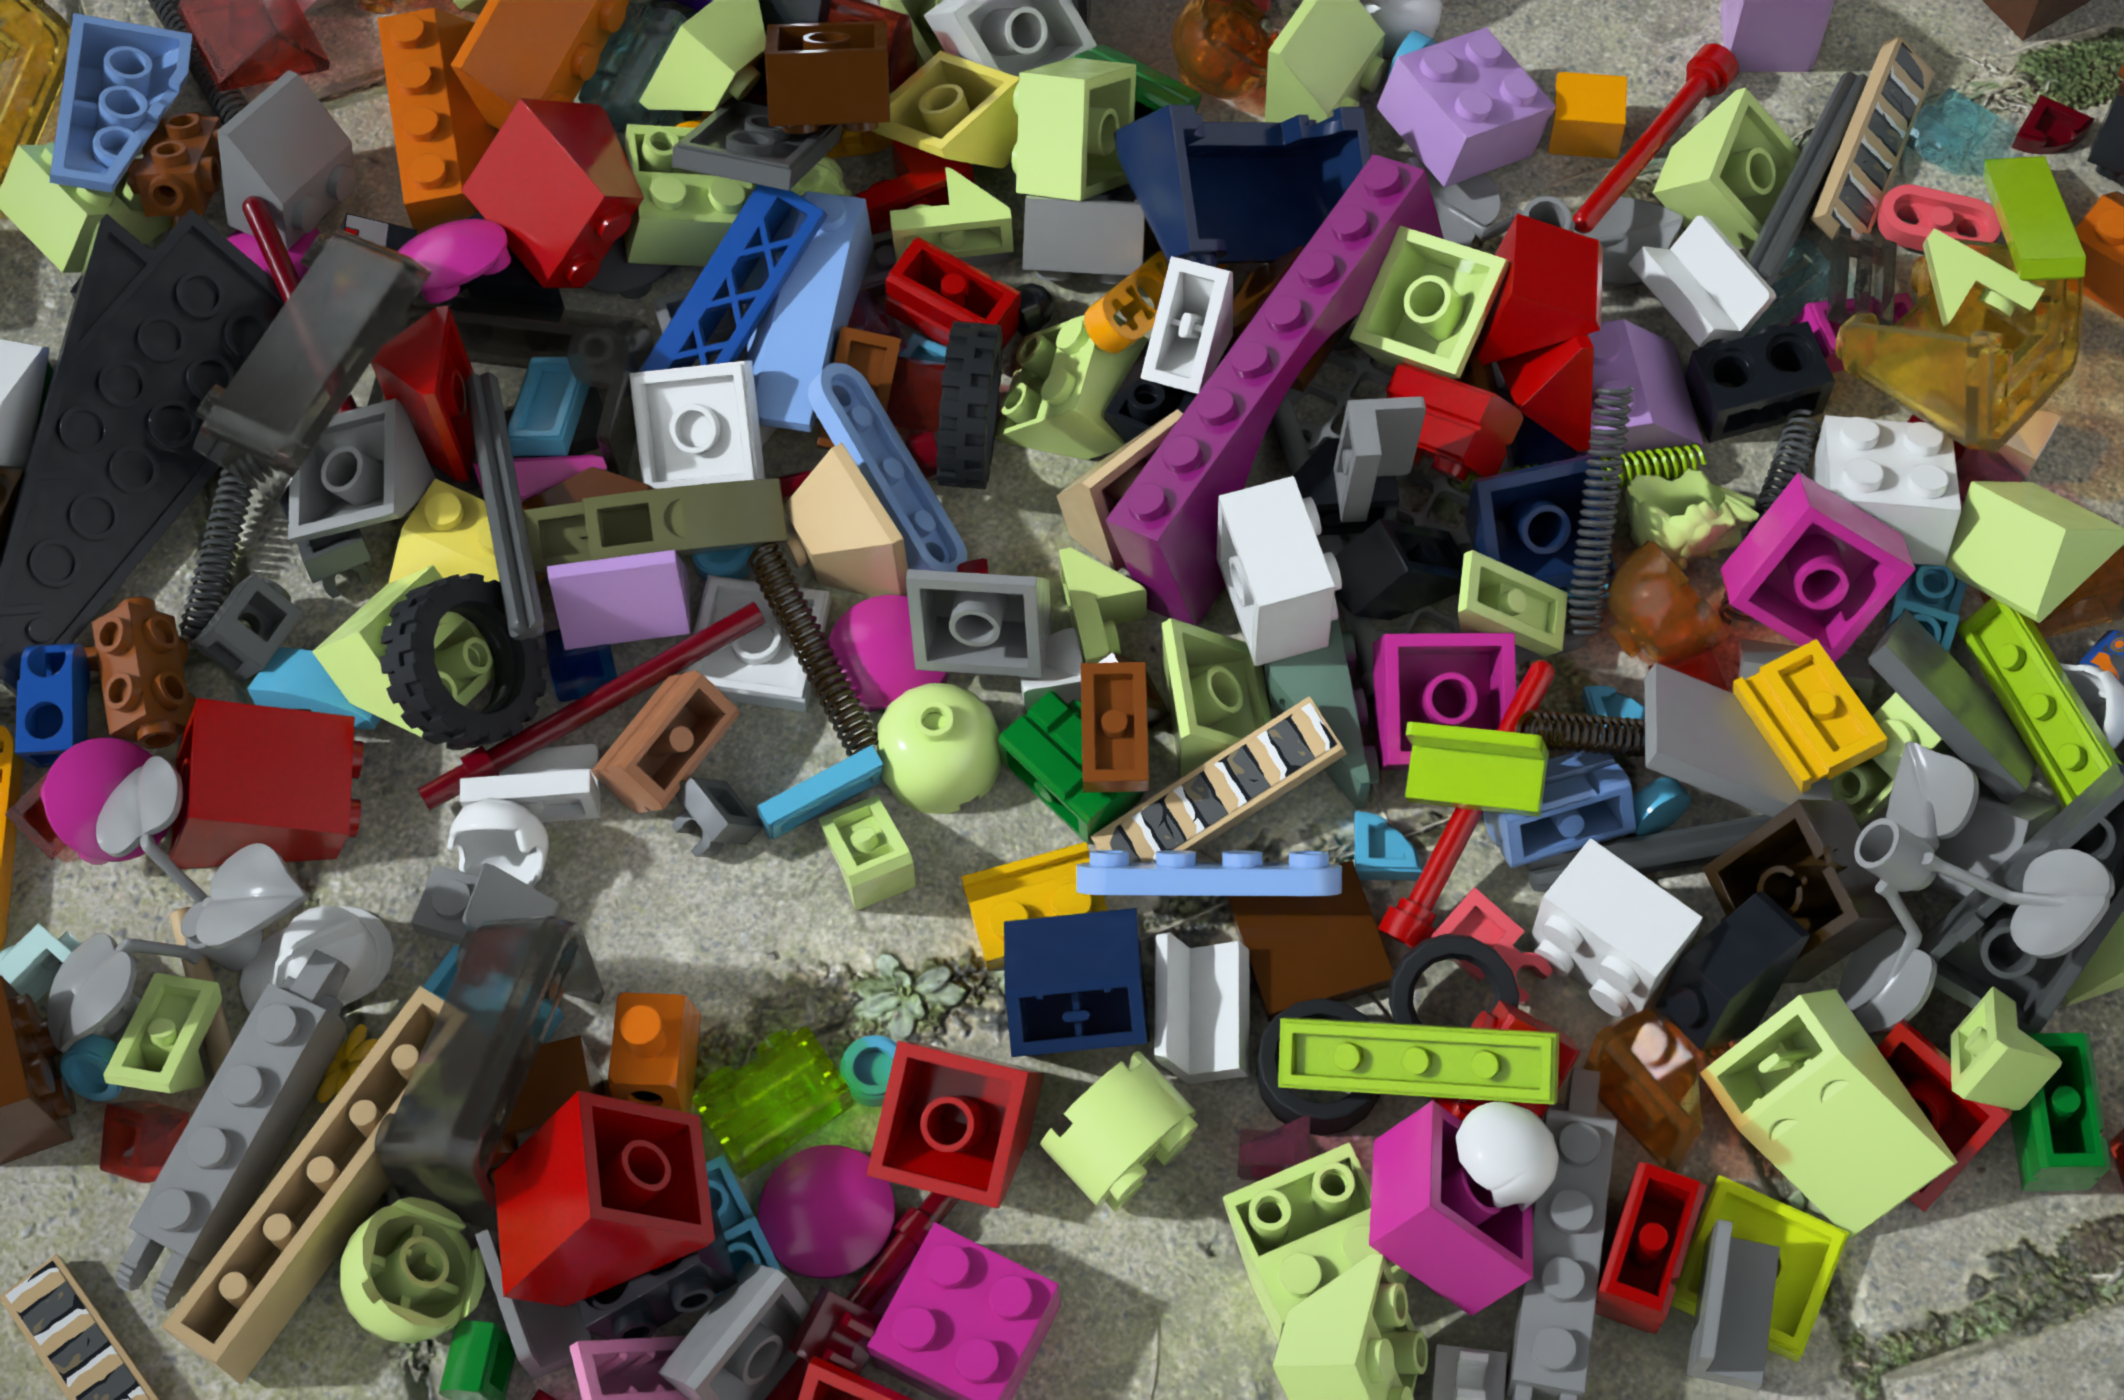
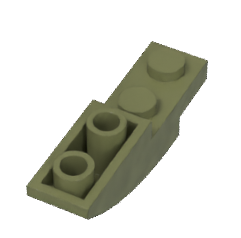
M779 478L719 482L582 498L583 502L524 510L526 530L536 575L548 573L547 566L669 550H675L679 557L788 541Z

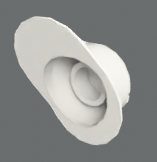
M324 905L307 909L293 918L286 928L264 940L254 959L243 968L239 983L242 1003L251 1014L268 982L280 987L288 976L296 979L315 949L342 961L350 969L336 998L343 1002L342 1007L357 1001L377 989L390 972L394 956L390 932L378 917L360 908Z

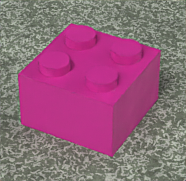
M1798 472L1720 570L1730 605L1800 646L1817 639L1834 664H1836L1915 571V566L1903 535Z
M1515 633L1384 634L1372 643L1374 735L1379 770H1409L1412 745L1406 737L1407 722L1497 730L1516 694Z
M1432 1100L1374 1140L1369 1246L1378 1251L1379 1254L1384 1255L1386 1260L1394 1262L1426 1284L1435 1294L1446 1298L1467 1314L1473 1316L1533 1278V1204L1523 1212L1519 1209V1204L1503 1208H1497L1493 1204L1492 1191L1476 1183L1459 1161L1456 1134L1463 1122Z
M934 1222L867 1345L873 1365L938 1400H1012L1061 1307L1059 1284Z

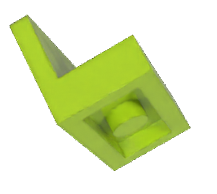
M1407 722L1406 737L1412 745L1405 798L1408 802L1541 817L1549 751L1542 736Z

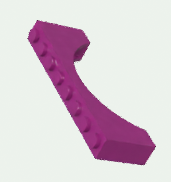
M1375 154L1371 156L1105 521L1132 580L1146 589L1148 610L1168 618L1198 626L1225 588L1226 584L1216 559L1219 496L1244 489L1262 439L1287 391L1324 342L1344 323L1362 311L1399 226L1444 239L1425 169Z

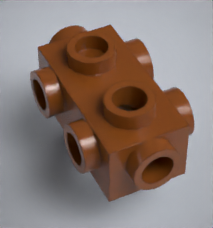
M185 112L161 119L157 129L152 132L142 147L143 158H135L128 168L131 191L133 194H140L145 217L170 216L173 229L190 209L198 215H204L213 192H218L221 185L222 170L217 131L221 128L219 117H207L198 112Z
M148 597L125 599L115 609L92 622L95 646L84 647L90 671H99L109 735L136 742L139 746L147 749L167 747L175 743L178 736L184 733L196 702L195 695L188 692L183 666L188 657V644L184 638L179 637L175 617L157 611L153 599Z

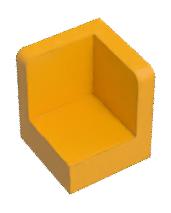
M1559 72L1555 81L1554 104L1556 107L1549 137L1548 152L1553 155L1618 159L1626 125L1627 76Z

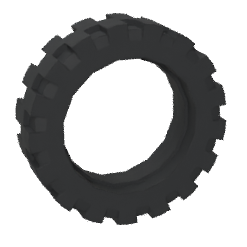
M953 321L945 355L942 397L939 406L940 420L937 432L938 451L936 468H938L937 482L940 486L987 488L990 465H992L1000 397L999 386L1001 383L1003 345L1001 325Z
M469 573L463 576L456 574L409 591L405 595L407 600L396 603L389 614L393 621L391 625L384 627L381 637V643L386 645V655L380 657L382 674H388L391 684L390 687L386 688L393 704L399 703L404 713L401 715V718L411 729L418 727L422 730V738L434 745L446 743V749L463 750L470 747L472 749L501 741L504 738L520 733L524 729L522 723L531 721L540 708L535 703L538 697L544 696L547 680L542 679V668L547 667L545 650H539L537 639L527 638L518 641L509 635L500 582L496 580L484 582V575ZM447 612L458 613L472 622L486 639L493 657L495 685L490 701L481 713L473 712L458 703L443 685L437 670L434 656V638L440 619Z

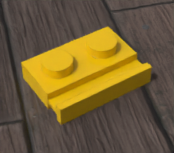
M1817 639L1759 667V673L1745 680L1743 677H1740L1733 681V694L1801 793L1810 790L1811 784L1825 777L1830 780L1885 752L1887 749L1888 738Z
M1086 842L961 876L963 891L968 902L987 971L1004 966V921L1108 911L1103 895L1076 892V865L1090 862L1089 849Z

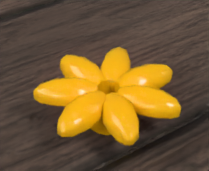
M359 1024L355 1026L347 1040L341 1044L334 1060L322 1078L324 1081L317 1093V1100L320 1103L327 1102L335 1093L337 1095L377 1043L378 1039L375 1038L365 1040L367 1032L365 1025Z

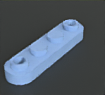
M829 364L810 382L808 387L809 402L833 444L836 446L843 443L904 539L908 569L957 572L958 564L967 561L965 544L868 381L859 371L847 364Z
M1095 850L1090 851V862L1076 865V892L1090 895L1331 896L1342 893V866L1330 864L1329 853L1324 851L1289 852V862H1262V852L1224 851L1222 852V862H1196V852L1164 850L1156 852V862H1129V851Z

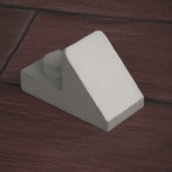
M485 863L479 876L434 865L411 924L416 933L539 965L561 906L558 901L494 865Z

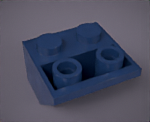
M1137 908L1004 921V979L1011 1057L1148 1044L1151 1041Z

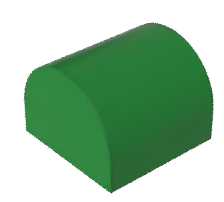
M472 1320L458 1321L453 1330L439 1394L449 1400H506L516 1356L509 1334L495 1323Z

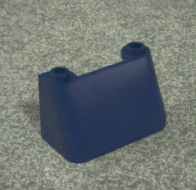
M1169 104L1114 132L1117 159L1168 263H1170L1171 256L1218 268L1217 264L1270 263L1300 245L1304 248L1371 158L1364 107L1336 108L1333 110V117L1316 123V120H1309L1308 115H1297L1283 122H1203L1202 113H1196L1195 105Z

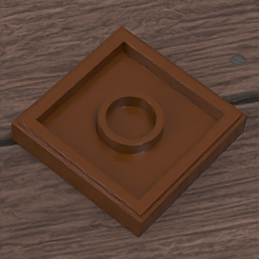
M1352 860L1338 864L1342 866V893L1338 895L1227 896V906L1239 941L1249 949V969L1268 1023L1272 1022L1276 1015L1297 1002L1318 998L1340 1002L1390 987L1391 977L1394 972Z

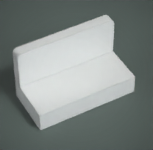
M1697 216L1670 249L1642 246L1628 264L1699 347H1703L1708 342L1716 339L1732 341L1743 338L1776 298L1774 290L1713 221L1706 216Z
M595 744L544 747L499 772V776L460 778V804L463 808L468 804L488 798L513 801L530 810L542 823L601 818L600 781L591 772L600 760V752Z
M1169 932L1157 934L1155 938L1154 1056L1157 1063L1187 1084L1250 1076L1249 949L1240 941L1189 948Z

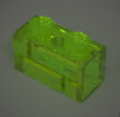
M806 1025L793 1034L789 1029H783L770 1035L758 1046L756 1050L758 1056L737 1070L733 1066H725L714 1071L700 1084L699 1090L701 1093L691 1099L703 1125L740 1180L854 1106L851 1091L846 1081Z

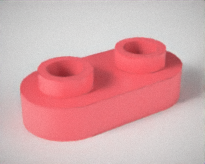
M1913 184L1900 185L1891 189L1884 196L1877 215L1878 229L1888 241L1898 246L1924 251L1922 244L1929 233L1935 228L1980 254L1987 256L1993 250L2001 232V226L1994 207L1987 202ZM1902 220H1908V221L1912 222L1913 224L1906 223V222H1904V221H1902ZM1958 233H1966L1971 237L1959 235Z

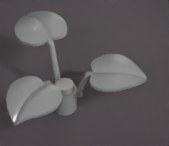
M1410 157L1406 162L1408 165L1425 169L1445 240L1470 247L1475 235L1483 240H1489L1508 231L1517 213L1578 233L1574 230L1575 222L1571 219L1569 208L1564 202L1552 196L1536 197L1525 206L1524 211L1515 209L1511 217L1488 227L1498 217L1501 199L1498 187L1486 173L1444 188L1420 159ZM1620 197L1591 232L1582 234L1599 240L1603 248L1602 283L1614 287H1630L1643 283L1628 265L1642 246L1669 249L1670 244L1681 227L1683 216L1649 201ZM1492 362L1498 391L1510 393L1497 362Z
M1909 741L1906 742L1894 779L1886 818L1877 819L1866 826L1859 835L1854 849L1856 862L1880 878L1875 886V891L1886 898L1905 930V933L1893 928L1885 930L1855 950L1844 969L1838 993L1869 1037L1892 1031L1902 1019L1906 1022L1911 1020L1922 1009L1929 998L1937 974V964L1934 958L1924 951L1918 950L1923 935L1899 896V891L1923 890L1933 882L1938 872L2003 902L2017 905L2018 908L2012 917L2010 925L2013 941L2026 954L2043 959L2059 957L2080 945L2107 912L2110 906V898L2114 895L2115 891L2114 879L2109 869L2091 855L2074 849L2049 851L2035 858L2025 872L2023 892L2006 889L1937 857L1934 852L1939 848V839L1954 837L1963 830L1972 817L1978 801L1979 782L1974 771L1959 759L1932 751Z
M160 756L149 758L142 767H138L130 773L111 793L98 816L96 838L100 848L113 857L126 856L141 844L143 851L197 902L186 912L181 922V933L185 936L186 944L183 946L127 938L117 946L114 938L106 933H98L75 948L63 962L53 980L47 1007L48 1027L53 1044L64 1054L75 1042L103 1027L127 1002L133 991L137 975L136 961L130 956L131 954L141 952L178 957L192 964H197L205 956L229 971H238L246 967L258 953L262 942L261 930L308 900V895L294 879L282 856L273 848L262 843L248 845L229 857L219 867L212 879L210 886L211 896L209 897L158 848L154 840V834L163 831L175 821L183 799V786L178 771L170 762Z

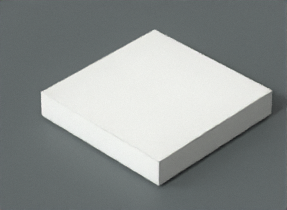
M752 360L629 373L642 483L649 484L655 489L765 479Z
M708 575L694 634L753 601L760 609L766 624L685 668L684 673L696 670L703 674L731 702L807 712L812 691L811 682L807 680V674L802 671L803 666L798 664V658L794 656V650L789 647V641L785 639L786 633L781 631V625L777 623V617L772 614L773 609L768 606V601L764 599V593L760 591V585L756 581ZM778 584L773 589L779 588L783 585ZM800 587L799 591L804 593L803 599L808 601L807 607L813 609L811 615L817 617L816 623L821 625L820 631L825 633L832 602L830 591ZM791 588V589H788V590L782 592V593L779 594L777 597L783 596V595L789 593V592L792 591L794 588ZM798 596L788 599L781 605L787 604L795 600ZM802 604L791 608L786 613L796 610L797 608L802 606ZM807 612L801 613V614L795 616V617H794L793 619H791L790 621L796 620V619L802 617V616L805 615ZM811 620L806 621V622L800 624V625L797 626L795 629L800 628V627H802V626L808 624ZM815 628L806 631L805 633H803V634L800 635L799 637L805 636V635L811 633L813 630H815ZM816 637V638H813V639L809 640V641L806 642L804 645L809 644V643L815 641V640L818 639L819 637ZM821 646L812 649L808 653L818 650L819 648H821Z

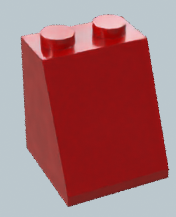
M527 98L519 99L461 189L486 220L496 222L503 227L507 235L508 247L543 288H583L585 284L589 283L598 274L600 262L615 240L628 230L631 224V217L644 199L610 119L600 105Z
M197 698L177 750L176 770L182 781L183 799L179 814L171 825L169 858L180 869L220 867L238 850L251 844L262 843L280 854L284 862L337 859L347 838H356L361 818L360 799H351L352 779L359 778L364 755L363 741L354 740L355 717Z
M577 1091L494 1171L503 1297L567 1307L703 1249L715 1240L700 1115Z

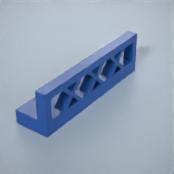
M757 184L639 372L692 367L696 359H700L701 365H710L709 356L719 354L714 364L735 362L827 218V213L791 190L788 191ZM792 208L807 216L794 237L772 242L773 237ZM785 251L776 264L774 253ZM765 256L769 277L762 288L739 294L740 289L759 259ZM752 302L744 315L742 305ZM732 307L736 323L735 331L728 341L707 345V341L726 311Z

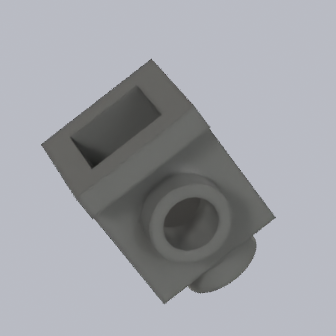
M253 573L235 586L204 630L192 641L191 645L242 683L265 668L304 612L291 602L290 595L283 587L269 579H261ZM238 619H243L246 622H248L251 626V629H249L247 626L241 623Z

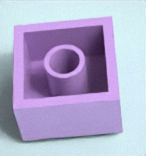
M1485 27L1398 56L1376 108L1445 188L1532 156L1556 106L1489 29Z

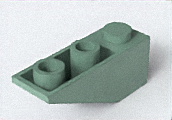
M1338 617V620L1331 621L1328 647L1266 663L1262 666L1269 704L1278 715L1308 696L1311 697L1347 753L1324 770L1353 806L1359 810L1367 808L1370 785L1379 784V767L1375 747L1373 745L1363 746L1360 727L1368 725V712L1363 688L1352 689L1349 670L1356 669L1357 667L1353 634L1351 631L1341 632Z

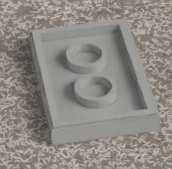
M1655 663L1644 677L1645 767L1772 818L1799 799L1832 800L1831 779L1828 780L1826 777L1811 784L1810 790L1801 793L1733 693L1659 663Z

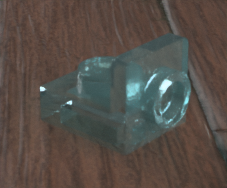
M1949 87L1933 106L1924 105L1917 113L1906 146L1916 151L1925 161L1936 164L1951 174L1956 175L1994 131L1999 117Z

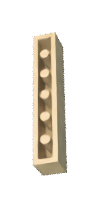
M419 986L162 1325V1328L188 1350L242 1385L448 1107L449 1098L444 1066L484 1058L491 1049V1045L474 1019Z

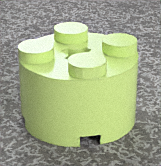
M1136 1051L1132 1054L1129 1068L1122 1061L1119 1062L1068 1108L1064 1115L1072 1124L1060 1134L1061 1138L1050 1128L1043 1137L1040 1146L1097 1207L1106 1202L1116 1212L1143 1187L1144 1183L1141 1180L1148 1173L1145 1169L1148 1164L1157 1158L1166 1166L1194 1139L1191 1134L1199 1126L1193 1120L1197 1111L1141 1051Z

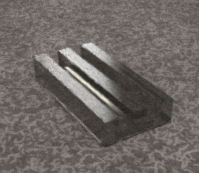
M1839 226L1831 243L1826 319L1885 337L1893 323L1896 242L1885 239L1881 248L1874 246L1873 235L1863 232L1859 240L1856 241L1851 239L1850 228ZM1850 257L1857 258L1856 281L1854 282L1853 292L1855 297L1854 311L1846 309ZM1875 264L1873 317H1870L1872 265Z

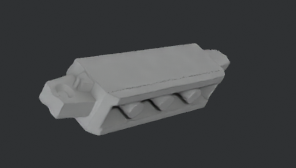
M315 949L296 979L288 976L280 987L268 982L129 1226L130 1229L137 1232V1235L127 1250L123 1262L120 1263L119 1269L116 1271L117 1275L114 1279H116L117 1287L129 1293L132 1290H138L140 1285H143L145 1279L148 1278L149 1272L153 1269L163 1249L167 1247L174 1252L163 1269L160 1279L156 1282L151 1298L153 1305L164 1311L175 1308V1305L184 1296L185 1290L188 1289L201 1265L208 1266L246 1216L344 1041L346 1025L337 1019L343 1002L336 998L350 969L342 961Z
M1573 1067L1568 1079L1565 1104H1550L1543 1123L1553 1134L1559 1162L1555 1180L1544 1194L1533 1203V1278L1518 1287L1505 1396L1512 1397L1511 1400H1581L1585 1393L1617 1120L1611 1119L1612 1112L1597 1110L1601 1072Z

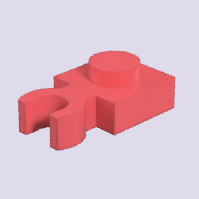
M1475 887L1431 935V938L1443 934L1465 935L1485 943L1495 949L1512 969L1515 981L1516 973L1521 968L1531 969L1543 980L1553 972L1548 961L1542 956L1532 952L1521 953L1513 946L1525 930ZM1451 959L1477 983L1486 976L1479 967L1466 960ZM1517 984L1520 994L1519 1005L1522 1006L1530 996Z

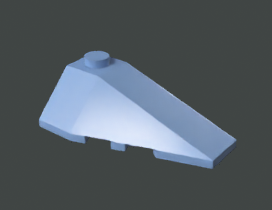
M73 13L49 183L113 192L187 82L192 42L191 33Z
M807 191L801 197L824 210L828 216L747 342L748 361L752 360L759 425L812 432L817 415L809 402L808 387L810 382L826 366L834 363L841 326L847 327L874 248L865 198ZM792 208L773 237L772 242L794 237L807 216ZM785 251L774 253L776 264ZM765 256L759 259L744 283V293L761 289L768 279L769 272ZM752 302L745 304V313L747 312Z

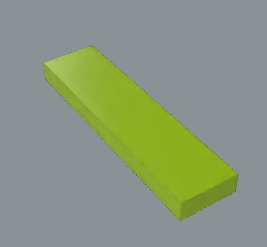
M2046 157L1984 159L1983 179L2019 279L2022 281L2081 279V277H2085L2086 255Z
M1991 598L1956 627L1957 632L2064 808L2115 762L2123 766L2031 618Z
M1284 1017L1280 1018L1278 1087L1554 1105L1558 1101L1560 1032Z

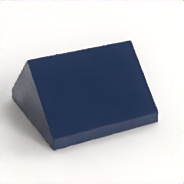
M1585 455L1473 479L1465 524L1474 551L1556 588L1573 585L1570 581L1574 578L1598 580L1595 577L1575 576L1571 571L1575 568L1592 571L1601 570L1596 567L1576 566L1573 563L1577 558L1602 561V559L1596 557L1578 556L1574 552L1578 548L1604 551L1597 547L1579 546L1575 542L1578 539L1605 541L1602 538L1585 537L1577 533L1579 529L1606 531L1603 528L1586 527L1578 523L1581 519L1608 521L1600 517L1582 516L1579 512L1582 509L1607 511L1605 508L1584 506L1581 503L1583 499L1605 501V498L1585 496L1582 493L1585 489L1604 491V487L1586 486L1583 482L1586 479L1603 481V477L1588 476L1585 473L1587 469L1602 470L1601 467L1589 466L1586 463L1588 459L1600 460V456ZM1612 553L1608 555L1611 562L1606 565L1610 570L1605 575L1607 578L1615 576Z

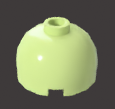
M928 683L905 691L888 705L877 726L876 739H878V744H876L875 750L883 762L881 775L883 782L890 788L891 794L899 803L921 813L949 814L961 810L960 804L970 802L977 795H979L980 800L991 790L1001 771L1002 764L997 742L1000 732L990 708L975 693L955 684Z
M408 1197L397 1200L391 1206L381 1208L357 1228L350 1237L341 1258L340 1290L348 1311L362 1328L384 1340L415 1344L447 1333L458 1324V1321L463 1320L477 1308L485 1288V1263L479 1246L471 1251L468 1241L461 1234V1231L467 1226L457 1214L435 1201Z

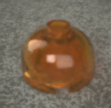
M1187 0L1176 16L1170 38L1174 59L1178 65V75L1187 87L1214 98L1234 101L1249 97L1267 84L1268 50L1279 36L1277 30L1268 37L1265 30L1259 24L1266 15L1251 0Z
M1649 540L1640 548L1638 547L1630 553L1612 575L1607 586V606L1616 623L1607 631L1630 659H1633L1641 652L1654 663L1668 667L1692 664L1716 649L1720 643L1730 636V633L1704 597L1700 599L1688 584L1690 580L1665 552L1653 541L1649 542Z

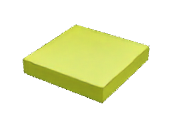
M1718 1175L1689 1243L1679 1279L1675 1284L1676 1289L1671 1306L1695 1316L1705 1240L1718 1219L1733 1222L1731 1237L1780 1247L1767 1349L1797 1363L1803 1354L1850 1232Z

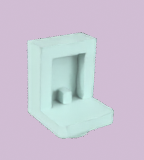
M38 923L16 945L10 946L0 953V975L20 995L29 994L34 1004H36L51 989L53 980L66 958L82 943L67 931L57 940Z

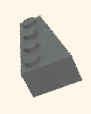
M2117 762L1986 878V880L2011 891L2023 892L2025 872L2035 858L2058 849H2074L2085 852L2099 860L2109 869L2115 885L2114 895L2110 898V906L2094 930L2080 945L2064 955L2048 959L2035 958L2023 952L2011 936V920L2018 906L2008 904L1974 889L1923 935L1922 942L1918 947V950L1924 951L1933 957L1937 964L1935 988L1973 1009L1994 986L2016 1002L2018 1029L2026 1034L2040 1033L2124 911V766Z

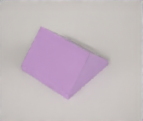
M1722 0L1720 12L1723 46L1729 49L1736 57L1739 64V72H1808L1815 65L1835 0Z
M675 550L547 566L548 580L565 650L690 634L689 572Z

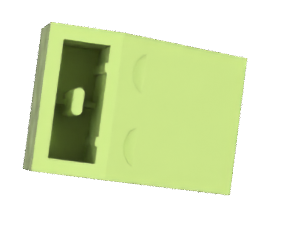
M1836 989L1797 996L1700 1072V1075L1738 1131L1838 1228L1850 1232L1848 1235L1849 1239L1857 1236L1958 1163Z

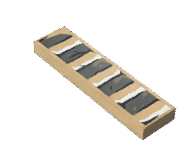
M1900 36L1883 41L1810 218L1847 256L1864 250L1883 198L1887 193L1935 73Z
M1308 696L1090 837L1098 850L1129 851V862H1156L1157 851L1186 850L1195 852L1347 753L1311 697Z
M58 1254L0 1295L1 1303L68 1400H162L65 1260Z

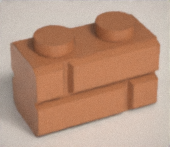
M693 670L682 675L668 676L591 772L635 813L663 810L680 790L679 783L686 782L741 713L722 692L698 671Z

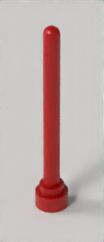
M1709 43L1703 45L1692 57L1686 67L1685 85L1574 214L1572 220L1575 222V231L1581 234L1591 232L1704 97L1720 95L1729 87L1739 73L1738 61L1729 49L1716 43Z
M1538 660L1529 667L1496 731L1516 733L1520 717L1528 710L1537 711L1555 676V670L1551 663L1545 660ZM1530 716L1523 722L1521 733H1525L1526 723ZM1455 808L1408 899L1401 897L1396 908L1389 905L1377 928L1379 931L1410 948H1414L1422 940L1431 938V935L1436 931L1431 926L1437 916L1431 911L1484 811Z

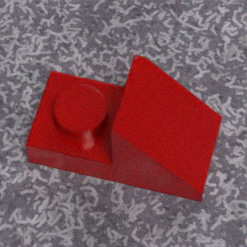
M892 139V154L897 178L879 181L867 190L856 194L857 198L866 199L872 235L892 229L890 211L908 209L921 204L930 206L949 205L945 167L955 170L974 183V172L971 163L944 159Z

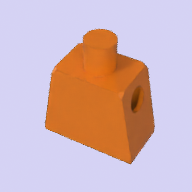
M630 992L618 994L608 1073V1087L612 1098L692 1114L701 1013L686 995ZM643 1091L658 1094L661 1099L643 1101L640 1100V1094Z

